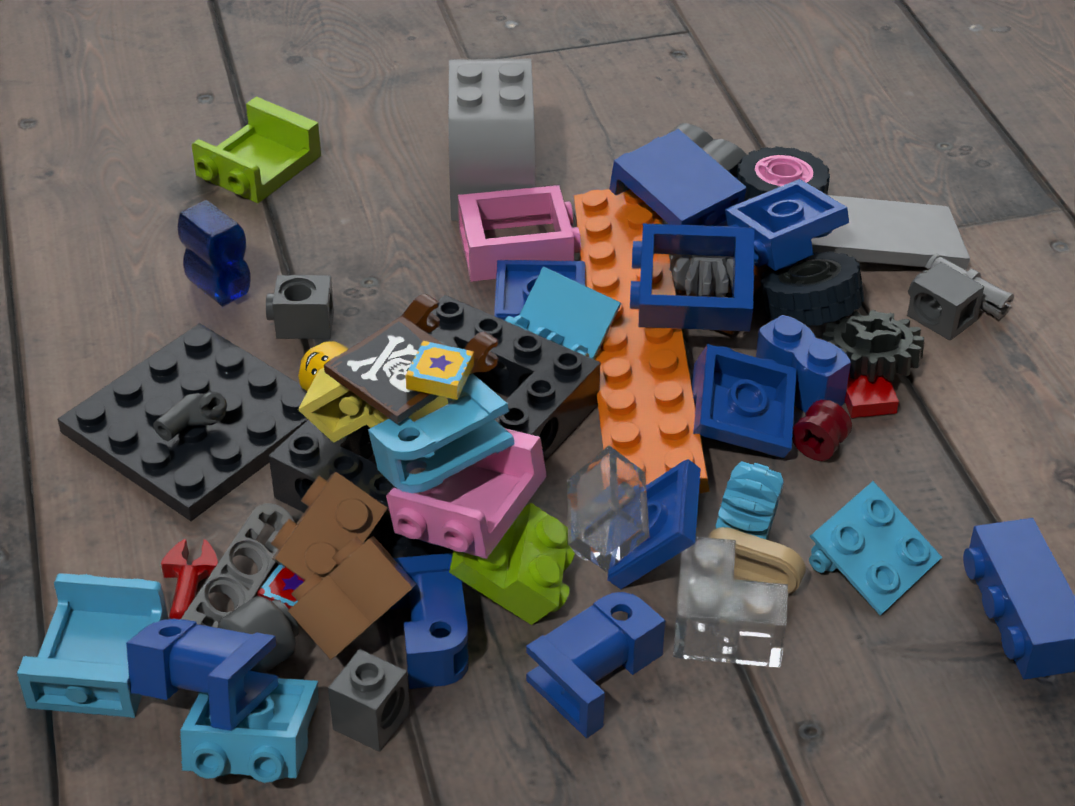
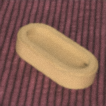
M722 527L713 530L702 548V557L705 563L715 573L775 594L795 592L806 573L803 559L793 549L732 528Z

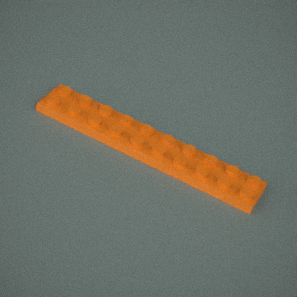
M610 189L591 190L584 194L573 195L576 222L581 240L580 256L581 261L585 262V286L622 303L594 359L601 362L600 390L597 393L611 508H616L618 503L687 459L701 468L699 494L710 492L700 434H693L695 403L682 329L639 327V309H630L631 281H640L641 269H632L633 241H642L643 223L663 224V218L630 189L619 195H615ZM653 254L652 295H676L672 271L670 270L669 254Z

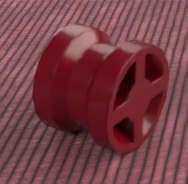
M830 400L815 401L806 411L805 417L800 418L793 427V443L802 454L810 459L817 461L828 460L838 449L839 443H842L851 433V418L846 410Z

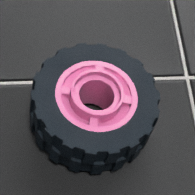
M775 146V148L765 147L758 151L754 150L749 152L747 156H744L738 165L737 179L747 187L744 201L798 179L803 180L827 195L830 174L828 166L824 165L819 157L816 158L813 154L796 148Z

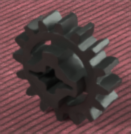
M871 310L869 316H862L859 312L853 311L849 319L842 317L836 321V324L827 323L826 332H823L822 340L834 344L849 357L851 361L850 378L856 379L860 375H867L869 382H874L876 376H883L888 381L894 380L895 373L904 376L910 375V368H919L920 359L923 358L924 337L920 336L921 329L919 327H910L909 319L894 320V313L886 314Z

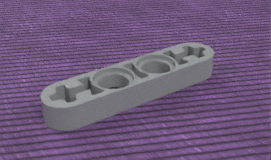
M265 503L256 507L181 619L196 621L199 625L203 622L207 626L217 628L219 620L230 612L216 610L209 602L208 594L213 592L226 594L234 603V610L252 599L275 563L272 558L278 549L272 546L271 542L288 519L294 522L290 513L283 507L271 503ZM270 524L275 530L266 544L262 545L256 539L264 526ZM243 555L251 558L257 565L258 573L247 575L240 572L233 563V557Z

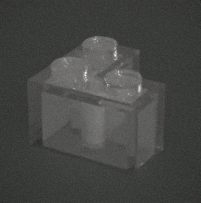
M696 537L695 544L682 551L673 658L781 668L787 627L788 584L734 580L736 540Z

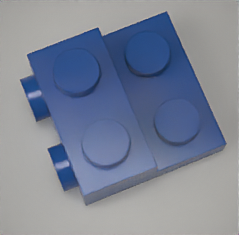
M801 179L725 209L727 227L755 228L754 265L760 267L766 264L775 271L790 268L797 261L813 255L812 238L827 236L834 229L849 223L848 209L845 205Z
M707 344L695 361L693 369L692 392L694 403L696 404L693 434H700V436L785 458L792 449L797 369L778 364L771 359H760L735 352L728 347H717Z

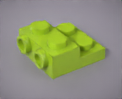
M530 503L523 508L487 559L465 552L453 551L449 573L532 625L548 613L558 611L568 598L570 589L568 585L562 582L564 571L571 564L575 556V548L568 544L570 528L533 503Z

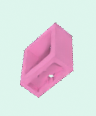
M559 185L458 195L459 231L471 282L496 279L497 260L574 261V253H580L581 251L578 227L571 228L573 226L571 202H564ZM553 224L555 232L489 239H486L484 230Z

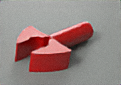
M186 539L177 543L161 561L163 577L178 579L169 614L170 619L182 618L196 596L198 583L202 579H208L218 564L214 549L205 539L202 544L201 556L195 559L191 565H187L189 551Z

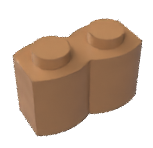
M357 536L354 537L332 557L339 566L329 575L322 579L315 572L291 593L298 602L288 612L330 660L416 585L374 536L369 538L364 544Z

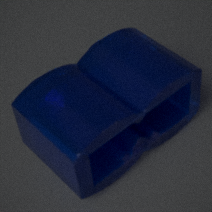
M204 200L180 212L178 235L181 243L186 247L183 267L189 281L222 307L248 294L251 274L248 264L243 260L246 251V236L243 228L208 200Z

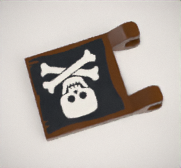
M428 294L419 295L412 301L402 316L324 364V372L396 424H399L439 397L406 389V373L422 342L427 341L444 345L428 334L439 326V317L431 313L439 307V301ZM486 332L476 334L464 348L465 350L474 351V366L469 376L474 372L490 371L498 363L497 355L490 351L492 348L497 347L498 340Z

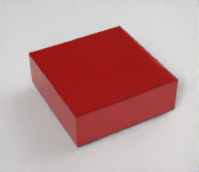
M849 373L845 404L851 418L897 413L899 400L891 381H888L883 376H876L874 382H869L867 375H860L856 379H852Z

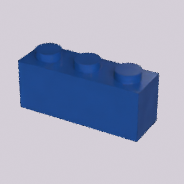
M1034 518L974 526L969 548H966L963 554L964 568L967 576L970 579H975L982 593V603L986 615L990 619L994 618L1000 630L1002 646L1007 658L1014 659L1023 680L1075 672V595Z

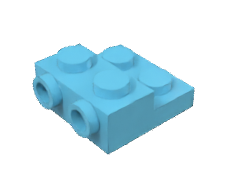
M278 678V687L232 731L211 727L209 694L199 693L180 730L182 771H194L198 776L206 779L227 774L251 775L254 779L264 783L283 778H297L308 749V726L318 703V681Z

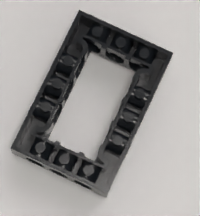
M444 295L438 300L439 307L431 312L439 317V326L428 334L449 330L460 349H464L469 341L480 332H486L498 340L497 347L490 350L498 357L497 365L490 371L474 372L473 374L491 390L508 397L505 402L508 403L509 412L494 420L506 429L540 437L545 463L598 406L597 393L600 390L601 362ZM307 420L269 455L274 498L304 513L309 506L301 500L317 477L321 476L327 481L331 474L338 472L387 507V510L364 543L374 536L393 558L453 553L454 550L418 539H410L394 532L386 496L392 488L396 487L378 471L376 463L368 460L374 454L368 431L370 427L368 425L333 443L312 422Z

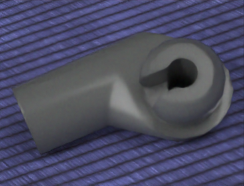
M218 392L186 395L153 423L154 429L162 439L170 441L186 427L214 425L225 416L227 409L226 399Z

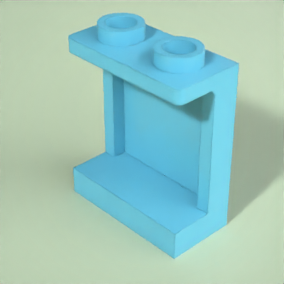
M58 574L54 582L58 604L38 657L23 656L17 672L26 707L29 709L135 718L142 695L130 693L126 642L148 625L161 620H167L168 615L161 583L144 579L99 577L88 574Z

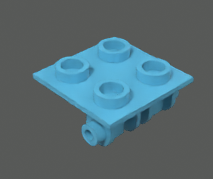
M543 266L520 314L515 318L508 316L504 321L595 359L622 303Z
M874 481L809 536L816 544L812 548L811 556L809 557L812 568L820 573L825 571L831 572L838 568L879 615L883 614L942 558Z

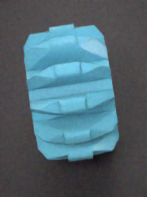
M741 461L732 470L722 498L715 525L716 529L722 527L732 528L767 540L783 489L784 481L781 473L770 470L768 466L755 462L753 465Z

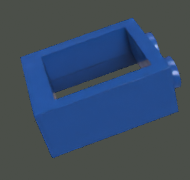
M643 223L642 241H633L632 269H641L640 281H631L630 309H639V327L750 331L753 313L755 228ZM653 254L733 257L732 298L652 295Z

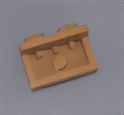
M338 472L331 474L327 481L318 476L301 500L309 506L297 524L288 519L271 542V545L278 549L272 560L279 565H283L304 581L315 572L324 579L339 566L332 557L356 536L364 543L387 510V507Z

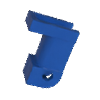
M453 553L394 558L416 583L407 594L388 609L410 608L411 622H404L409 689L453 684L463 678L468 671V625L462 580L449 573Z
M615 592L603 596L594 602L591 607L526 646V653L539 664V666L526 674V681L587 739L603 728L605 692L595 682L621 665L634 675L663 655L665 619L634 594ZM623 611L628 613V619L616 620L612 617V614Z
M167 619L154 622L126 642L130 693L168 700L179 689L209 694L211 727L232 731L278 687V676L250 671L276 647V636L257 632L249 634L197 624L196 621L185 619Z

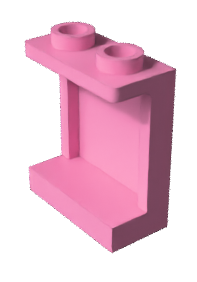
M506 429L513 435L514 445L499 453L495 452L444 479L443 483L436 487L418 493H408L392 488L386 498L394 532L410 539L422 540L450 548L457 552H465L487 559L547 477L540 437Z

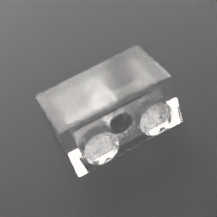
M608 445L567 480L568 545L578 557L583 560H590L605 572L650 537L645 472Z

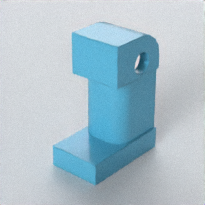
M471 374L458 400L447 398V405L414 422L409 417L399 424H396L391 419H387L368 429L378 471L394 487L403 492L418 493L436 487L443 483L444 479L495 452L499 453L515 444L513 435L494 420L509 412L508 403L478 377ZM416 468L425 469L423 472L419 474L409 473L410 471Z

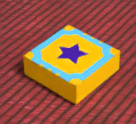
M423 341L406 373V389L458 400L474 366V351Z

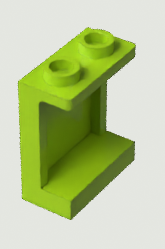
M256 96L246 103L248 118L246 126L218 146L198 139L192 143V152L196 176L255 203H260L321 157L318 122Z

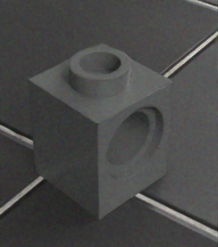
M939 262L927 272L918 274L911 282L908 290L910 301L907 316L950 341L977 321L984 286L948 265Z
M277 275L274 293H267L266 318L267 320H274L276 339H331L334 316L331 275Z
M360 649L328 687L333 730L379 752L410 713L407 671Z

